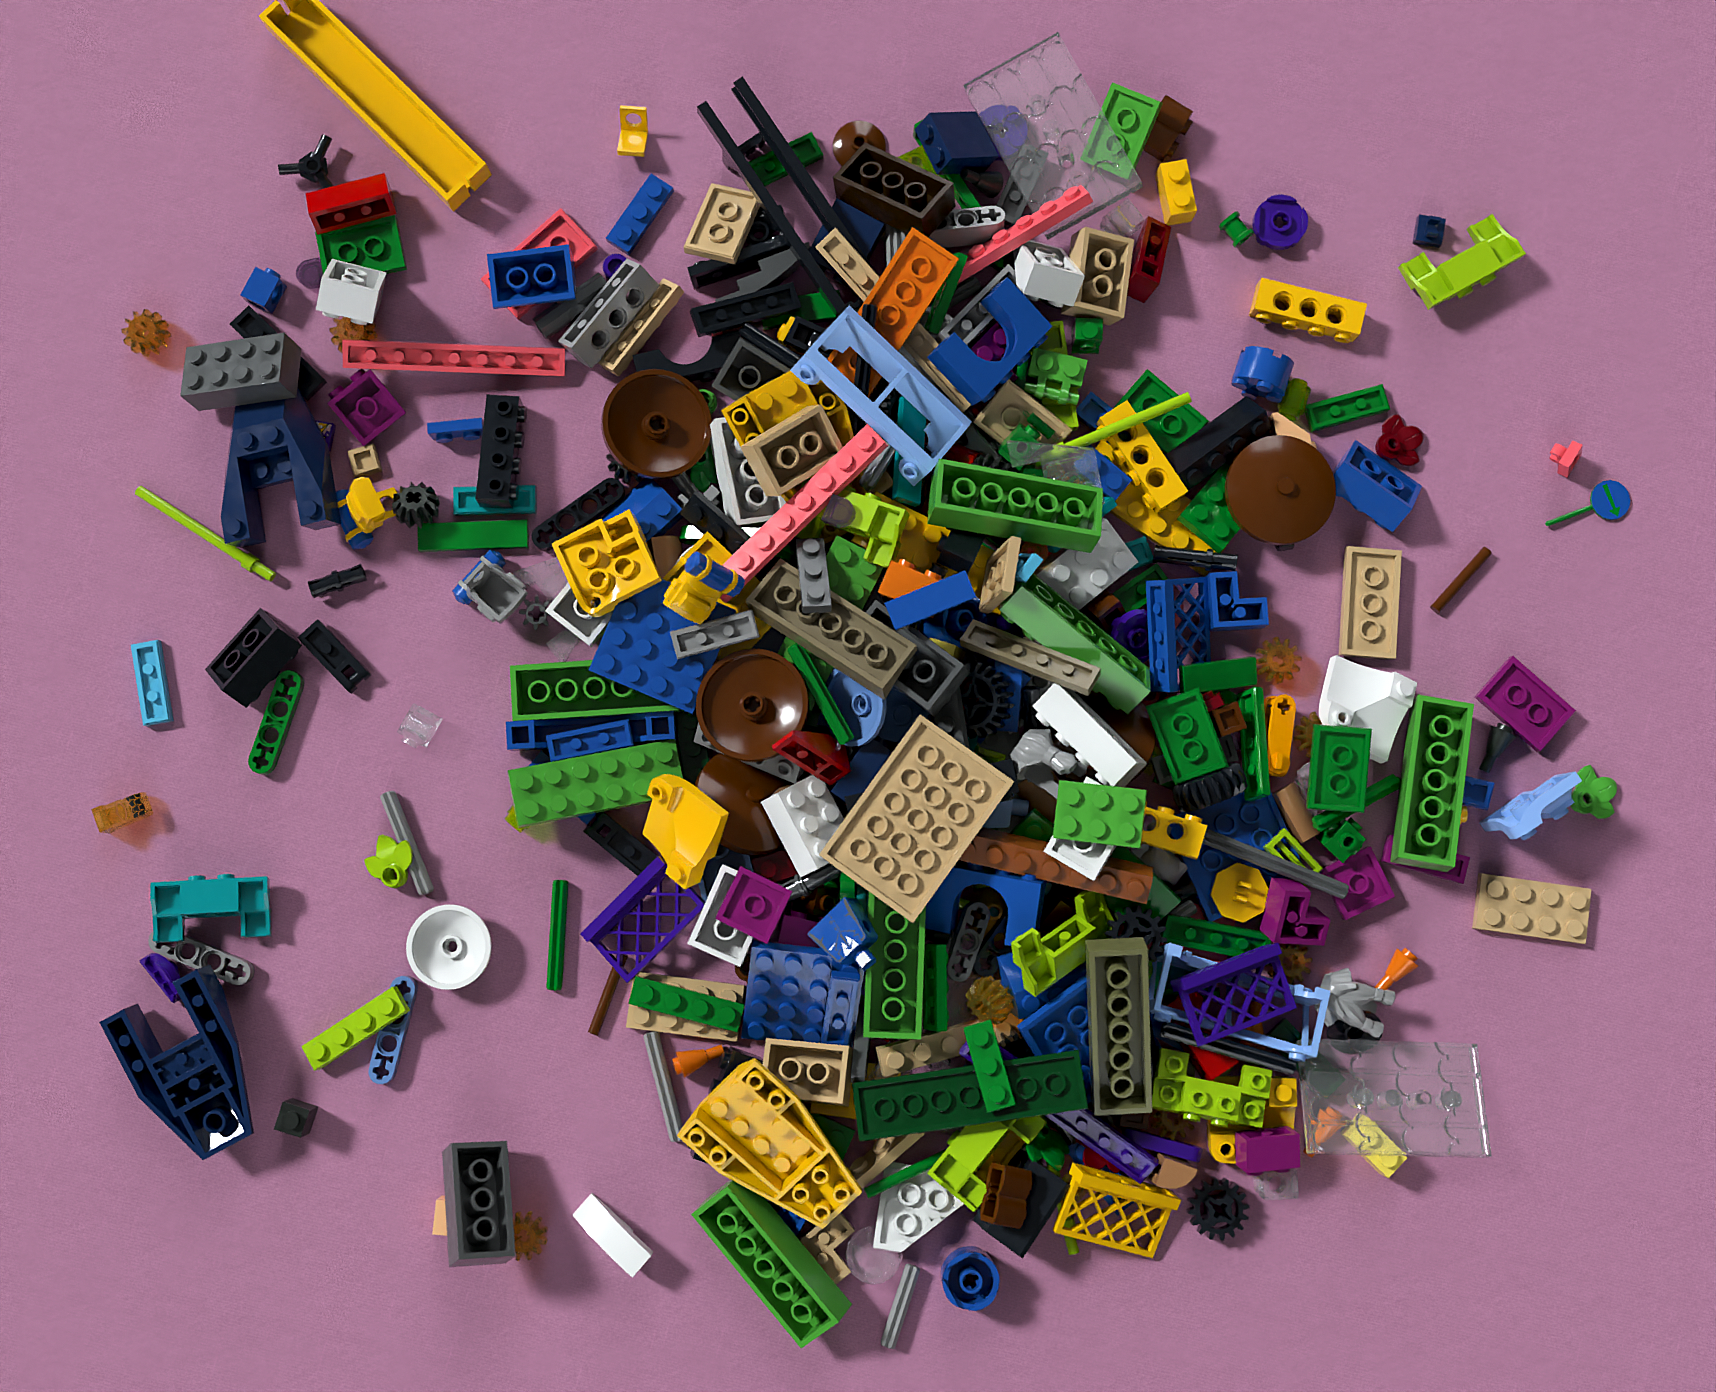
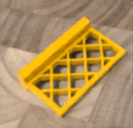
M1072 1163L1069 1174L1072 1176L1069 1184L1070 1187L1066 1192L1052 1230L1057 1234L1153 1258L1171 1210H1178L1181 1200L1170 1189L1146 1182L1139 1184L1132 1178ZM1078 1187L1087 1189L1090 1196L1076 1203L1074 1197ZM1106 1195H1111L1114 1203L1101 1210L1097 1200ZM1131 1201L1136 1202L1138 1210L1125 1216L1122 1207ZM1093 1203L1097 1213L1084 1220L1080 1210ZM1155 1208L1162 1209L1159 1217L1149 1222L1146 1213ZM1118 1210L1121 1219L1108 1226L1104 1217ZM1076 1213L1080 1222L1071 1228L1063 1227L1066 1218ZM1142 1216L1145 1226L1132 1232L1129 1223ZM1101 1220L1104 1229L1096 1234H1090L1087 1226ZM1125 1226L1128 1236L1119 1241L1114 1240L1111 1233ZM1149 1232L1151 1238L1147 1248L1138 1246L1136 1239Z

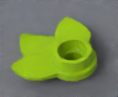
M379 835L376 845V856L367 857L364 859L368 872L373 877L380 878L383 884L390 888H399L407 882V869L412 864L413 851L407 840L401 841L398 844L389 836Z

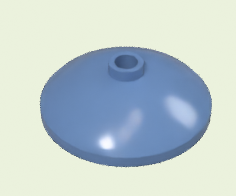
M835 668L829 675L825 685L854 734V739L844 745L863 746L871 742L880 732L886 716L887 700L880 698ZM824 718L825 724H826V726H827L829 732H830V733L832 734V736L836 739V737H835V735L833 734V732H832L830 726L828 725L826 719Z

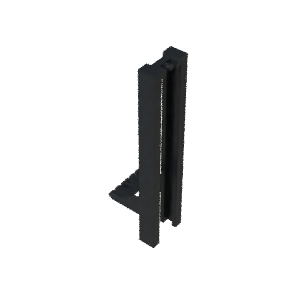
M742 76L733 82L735 87L731 91L759 133L737 146L707 101L697 106V113L722 148V161L728 170L733 168L739 173L835 316L838 317L849 305L856 310L864 303L862 299H857L855 303L850 301L845 304L746 160V157L754 153L756 148L760 149L763 147L764 143L767 142L826 231L830 233L834 228H837L870 266L871 264Z

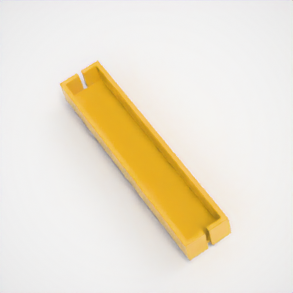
M275 0L259 15L267 30L453 212L471 196L468 191L470 188L475 192L492 176L487 164L319 0H283L290 11L288 15L281 4Z

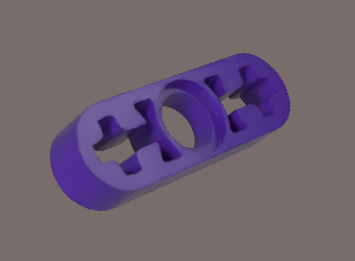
M1129 1127L1123 1128V1135L1141 1148L1200 1162L1203 1151L1202 1147Z

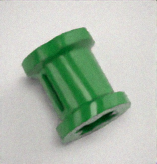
M1238 211L1232 213L1219 225V229L1225 230L1232 239V245L1235 248L1242 245L1254 234V231L1248 229L1239 218L1240 213Z

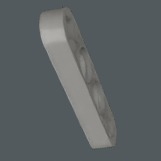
M153 932L149 936L148 943L154 952L195 969L207 966V960L210 955H219L221 965L213 971L217 978L234 985L247 984L254 977V967L249 961L185 935V941L178 942L175 947L171 945H162L160 947L161 943L153 941ZM187 943L193 944L196 949L195 955L191 959H186L182 955V948ZM243 965L242 971L246 973V976L237 979V973L226 970L228 966L239 968Z

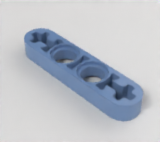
M410 976L397 977L390 985L391 988L407 981V987L411 988V991L405 993L403 998L405 1001H408L410 1011L404 1015V1019L400 1024L392 1022L378 1032L368 1071L370 1079L376 1084L390 1082L397 1073L418 992L417 982ZM387 1035L393 1036L397 1041V1047L393 1051H387L383 1048L382 1041ZM379 1054L388 1057L393 1056V1061L389 1059L385 1065V1069L389 1071V1074L380 1078V1073L376 1071V1067L383 1065L384 1058H379Z

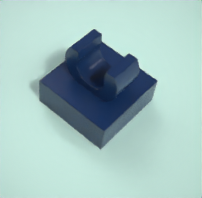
M1419 214L1416 218L1413 244L1439 248L1443 241L1446 219Z

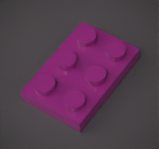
M1510 656L1475 696L1482 705L1506 726L1514 729L1513 732L1536 752L1541 751L1576 711L1514 656Z

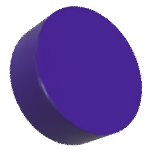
M612 254L604 260L603 271L608 280L627 259L625 256Z

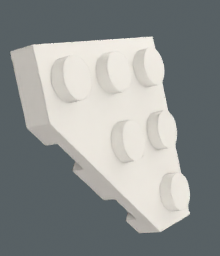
M892 1162L884 1169L882 1179L911 1165ZM929 1170L881 1192L873 1248L902 1252L964 1203L927 1174Z

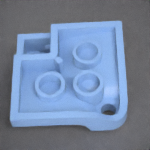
M1576 771L1554 775L1534 790L1522 792L1483 819L1479 824L1485 832L1500 830L1510 839L1520 837L1522 840H1526L1537 832L1536 827L1543 823L1542 819L1553 818L1557 820L1569 812L1567 807L1575 803L1571 798L1572 789L1582 780Z

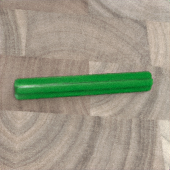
M797 643L790 646L787 651L840 745L850 742L854 739V734L806 649Z
M1391 774L1367 787L1365 807L1400 789L1401 779ZM1325 810L1312 818V826L1321 832L1356 812Z
M554 880L552 884L546 984L547 990L552 991L561 990L563 984L569 884L567 880Z

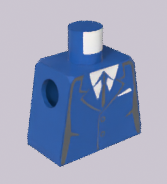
M844 897L807 933L817 945L839 964L851 965L856 961L862 970H866L876 962V958L869 951V948L877 941L878 935L858 899Z

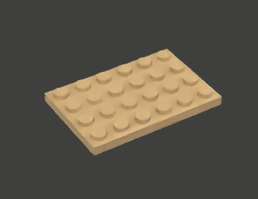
M920 714L819 855L914 923L1014 781Z

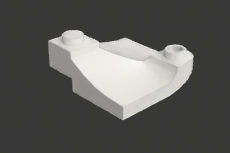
M1335 655L1329 660L1319 703V718L1322 725L1371 728L1369 758L1382 764L1388 761L1397 730L1408 708H1411L1413 705L1417 682L1397 672L1389 673L1372 669Z

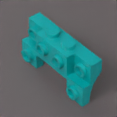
M233 874L217 875V879H206V876L198 875L189 876L187 881L150 882L153 941L155 943L185 941V919L241 916L242 938L272 936L270 879L268 876L235 878Z

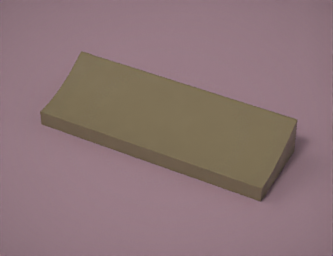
M779 559L746 599L748 609L753 610L754 616L885 700L897 678L917 651V645L831 590V612L802 614L798 569Z

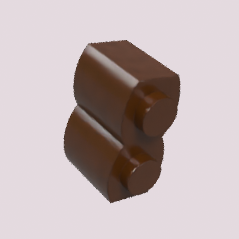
M1167 95L1161 101L1163 103L1143 149V151L1161 162L1164 161L1166 156L1170 158L1173 156L1180 144L1176 142L1180 134L1185 136L1194 122L1190 119L1193 111Z
M992 1162L987 1174L986 1193L981 1203L980 1219L991 1224L1020 1229L1027 1214L1026 1198L1032 1188V1171Z

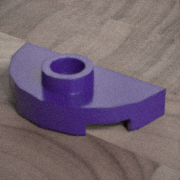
M151 953L139 960L171 1002L176 1003L181 999L172 983L180 979L179 970L175 963L168 961L167 958L158 953Z

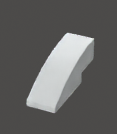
M593 1193L573 1214L575 1219L597 1244L631 1277L652 1256L653 1251L633 1233L634 1230Z

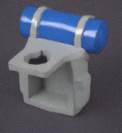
M489 550L484 556L482 555L480 561L462 580L460 579L458 585L452 590L458 602L469 605L472 601L477 603V609L490 621H497L500 624L517 610L528 593L525 590L526 586L516 575L511 572L505 573L502 569L506 565L504 557L499 552Z

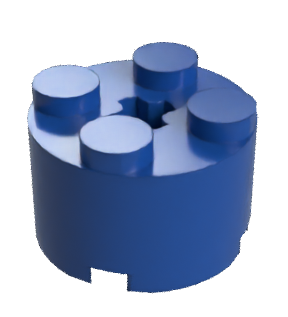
M1248 346L1245 348V351L1242 349L1231 385L1242 390L1241 395L1243 397L1247 396L1255 400L1259 396L1271 402L1280 403L1285 395L1294 367L1293 360L1282 354L1281 358L1273 356L1274 350L1269 348Z
M976 596L975 599L935 614L934 619L930 617L923 619L921 632L928 639L931 637L956 645L959 648H964L961 647L960 639L972 620L987 624V614L980 612V599Z
M976 1246L958 1248L948 1255L941 1266L942 1286L946 1297L953 1305L968 1311H977L987 1307L995 1299L999 1288V1273L992 1258L982 1249ZM968 1273H970L972 1276L975 1275V1282L970 1284V1282L966 1280L965 1275Z

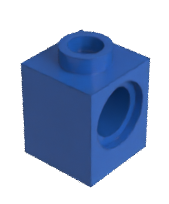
M255 267L240 296L247 303L272 315L287 286L281 281V275L274 270L266 268L263 271Z

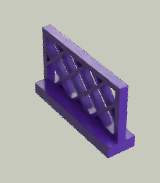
M657 856L580 933L587 942H591L627 983L631 982L702 911L705 905L704 900L692 887L685 889L686 893H681V886L676 883L675 893L662 892V880L667 876L665 874L667 864L662 856ZM657 886V891L651 892ZM647 895H656V912H643V899ZM662 896H675V913L662 912ZM681 896L691 897L697 904L690 913H680ZM627 915H637V931H623L624 918ZM643 915L656 916L655 932L642 931ZM661 916H675V928L671 932H661ZM680 916H685V918L680 922ZM618 925V931L613 930ZM608 934H618L617 950H608L601 941ZM623 934L636 935V951H623ZM642 935L655 936V948L651 952L642 951ZM623 954L636 955V967L630 973L622 966ZM641 955H647V956L641 961Z
M1279 943L1260 946L1170 981L1173 992L1178 991L1197 1046L1205 1045L1297 1008L1278 957L1279 954H1282ZM1269 963L1272 964L1275 972L1272 982L1261 976L1264 966ZM1243 973L1253 978L1248 991L1237 986L1240 975ZM1258 981L1269 986L1265 1000L1254 995ZM1219 982L1229 987L1224 1000L1213 995L1216 984ZM1235 990L1246 996L1241 1009L1230 1004ZM1275 990L1283 994L1285 1006L1279 1008L1271 1004ZM1198 992L1205 996L1200 1010L1192 1006L1188 994ZM1251 999L1262 1004L1261 1011L1257 1017L1247 1013ZM1210 1000L1222 1005L1217 1019L1206 1013ZM1227 1009L1239 1014L1234 1026H1229L1223 1022ZM1203 1018L1215 1023L1211 1035L1203 1037L1200 1028Z

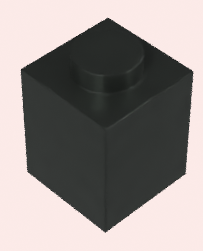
M293 1098L283 1101L274 1130L300 1138L310 1134L319 1106Z

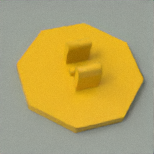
M1237 862L1216 873L1210 896L1221 916L1244 923L1264 912L1269 888L1259 869Z

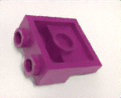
M364 369L358 370L350 377L352 380L351 384L346 388L339 385L328 394L331 399L327 402L362 446H365L406 413L371 369L366 372Z

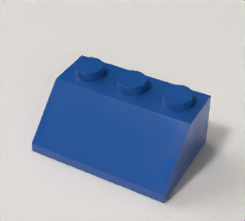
M569 244L487 254L493 309L576 299L574 257Z
M1357 440L1352 443L1333 470L1336 496L1344 498L1357 511L1367 514L1374 519L1377 525L1387 528L1391 532L1398 527L1413 509L1422 485Z
M645 478L601 519L605 522L630 509L636 516L646 538L647 546L650 548L652 546V537L666 534L683 516L680 514L682 508L653 479Z
M1012 952L997 957L1006 1009L1018 1019L1029 1017L1086 975L1085 961L1034 997L1023 987L1022 971L1020 967L1013 963Z

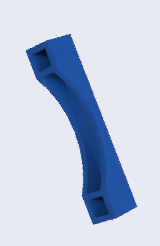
M674 711L598 718L506 722L507 750L548 749L546 735L625 719L630 721L634 744L660 742L670 739L678 741L676 713Z

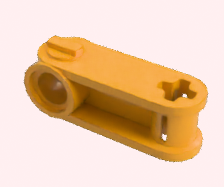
M1287 694L1264 698L1269 776L1280 778L1287 774L1290 766V750L1296 712L1295 701Z

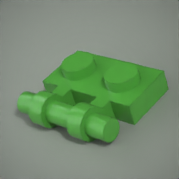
M1034 347L1027 376L1037 378V384L1026 382L1024 391L1034 395L1033 398L1042 399L1044 397L1057 400V404L1066 405V403L1077 405L1079 394L1071 393L1069 390L1070 387L1081 388L1088 360ZM1049 381L1062 385L1061 389L1058 390L1046 387L1045 383Z

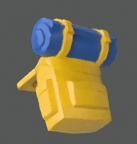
M360 477L353 480L350 489H342L336 492L341 526L345 533V540L350 543L352 549L366 548L374 540L372 531L382 526L384 520L396 516L393 510L385 511L380 501L383 497L393 499V494L397 493L395 488L392 487L376 493L369 477Z
M694 552L688 559L681 556L680 560L685 564V570L678 579L674 578L671 582V585L664 594L663 604L685 619L702 624L709 617L722 594L732 597L738 595L744 587L745 580L736 571L718 564L708 555Z

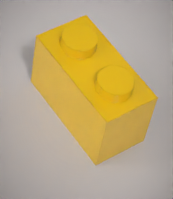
M1187 159L1161 163L1155 174L1165 224L1170 226L1192 222L1197 212Z

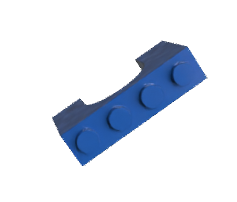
M1008 277L997 284L980 302L1001 325L1005 333L1006 350L1000 361L992 362L978 357L955 332L946 337L927 356L972 406L980 401L986 403L996 393L993 388L998 383L1003 385L1014 374L1011 369L1016 364L1021 366L1031 356L1028 351L1033 346L1038 348L1048 338L1046 332L1052 327L1048 320Z
M957 861L926 904L925 929L950 933L957 925L959 902L963 889L974 884L988 885L997 890L1007 904L1008 921L1004 945L1011 946L1012 941L1031 928L1040 932L1046 880L1037 879L1036 875H1021L970 862Z

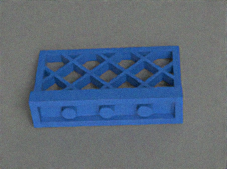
M1207 577L1146 581L1151 692H1177L1180 690L1177 669L1179 666L1184 665L1182 661L1187 654L1193 659L1192 664L1211 662ZM1195 583H1198V596L1195 599L1190 594V590ZM1173 585L1180 591L1175 601ZM1185 598L1191 604L1186 614L1180 608ZM1195 612L1199 614L1200 618L1197 627L1191 621ZM1175 613L1181 619L1177 628H1175ZM1186 626L1192 632L1187 641L1181 635ZM1197 639L1201 642V650L1198 654L1192 648ZM1176 641L1183 647L1178 656H1176Z

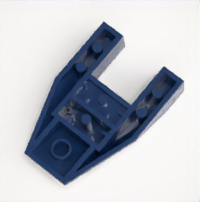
M298 387L295 398L234 407L221 509L225 544L244 548L265 543L266 537L258 489L290 481L294 482L301 526L320 530L341 525L328 444Z
M211 965L196 969L172 982L199 1033L163 1052L138 1004L127 1007L99 1022L138 1098L202 1160L254 1133L238 1039L224 990Z

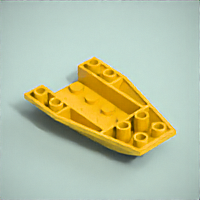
M791 371L749 392L721 410L740 446L805 407L812 405H822L843 447L854 437L844 401L821 380L817 384L808 385ZM862 471L848 486L855 489L856 493L865 496L868 491L864 490L859 484L863 476ZM803 482L780 496L787 502L800 490ZM825 524L819 538H824V543L827 544L833 541L836 535L842 536L848 532Z
M756 1058L737 1066L698 1105L677 1134V1137L721 1175L822 1229L862 1193V1188L800 1098Z

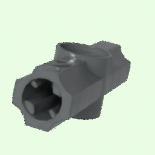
M598 272L576 288V299L557 301L534 317L533 321L543 336L549 339L570 323L573 324L607 282Z

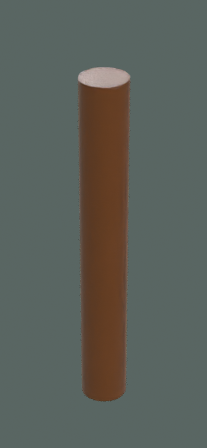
M1483 547L1430 608L1439 614L1490 557L1492 552L1488 548Z
M624 954L622 962L623 967L625 966L626 960L628 958V956ZM613 967L588 1030L593 1035H599L620 979V974Z

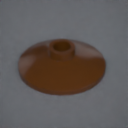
M852 121L837 131L833 140V154L841 167L860 148L854 144L857 140H862L864 143L886 151L885 138L875 125L866 121Z

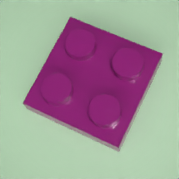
M1367 846L1356 854L1350 855L1343 863L1338 860L1323 867L1320 871V874L1349 886L1348 893L1344 899L1331 895L1343 920L1354 917L1395 897L1371 846Z
M740 866L715 919L768 944L793 891Z

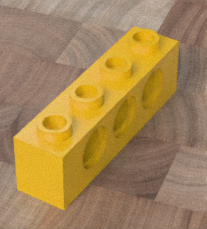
M1261 278L1255 288L1249 316L1255 317V320L1261 323L1275 322L1282 324V327L1285 329L1297 330L1299 328L1307 330L1313 336L1321 337L1327 335L1334 337V340L1337 342L1349 343L1350 341L1353 342L1360 335L1367 304ZM1275 302H1283L1286 306V310H1279L1276 307ZM1301 308H1308L1312 312V317H1306L1302 313ZM1328 314L1335 315L1339 323L1334 324L1330 322Z
M1128 400L1101 416L1096 423L1098 426L1096 430L1134 415L1136 412ZM1143 423L1124 430L1131 436V440L1128 442L1120 440L1118 433L1103 439L1104 442L1108 441L1113 448L1111 452L1116 462L1120 465L1123 463L1127 469V475L1132 479L1130 483L1134 487L1138 486L1143 493L1142 500L1149 510L1153 509L1157 514L1184 497L1188 492ZM1133 454H1143L1146 458V463H1136L1133 459ZM1157 476L1161 480V486L1153 487L1150 485L1148 477Z
M1145 806L1144 816H1151L1155 820V828L1151 831L1143 830L1142 843L1196 860L1199 856L1207 825L1201 824L1202 819L1186 814L1184 819L1174 816L1175 811L1172 809L1158 806V809L1155 810ZM1171 824L1179 825L1183 831L1182 837L1179 839L1170 838L1167 834V827Z

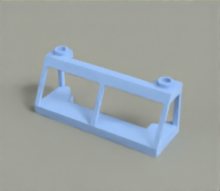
M850 305L819 336L790 370L802 382L808 385L817 384L821 380L903 457L899 462L900 473L913 486L935 467L938 459H941L972 422ZM850 346L890 384L872 402L818 351V348L820 347L823 351L835 349L843 354ZM894 388L930 421L924 429L928 436L926 448L932 452L930 456L879 409L881 402Z
M1167 943L1160 946L1164 949L1163 953H1154L1157 961L1150 962L1149 1013H1153L1154 1019L1159 1021L1171 1022V1019L1189 1024L1185 1011L1161 1005L1169 967L1172 965L1194 972L1218 962L1194 956L1190 951L1182 952V946ZM1157 962H1161L1163 966L1154 999ZM1243 973L1240 975L1237 985L1249 988L1253 978ZM1264 977L1265 979L1272 982L1271 978ZM1258 981L1255 991L1267 994L1269 986ZM1289 984L1294 1001L1303 1006L1301 1046L1246 1029L1228 1036L1288 1053L1289 1059L1298 1062H1306V1059L1317 1058L1330 991L1315 987L1313 992L1311 989L1304 988V985ZM1275 990L1273 996L1284 999L1283 994ZM1320 1004L1312 1045L1308 1046L1309 1007ZM1227 1009L1224 1023L1232 1026V1010ZM1203 1018L1200 1028L1212 1031L1215 1023Z

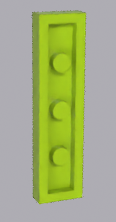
M393 986L301 1047L313 1070H320L408 1013L410 1009L398 987Z

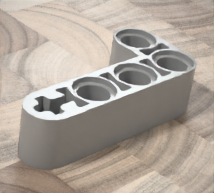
M997 206L952 210L928 238L943 248L984 244L991 240L995 233L1004 230V210ZM900 231L901 244L907 236V233Z

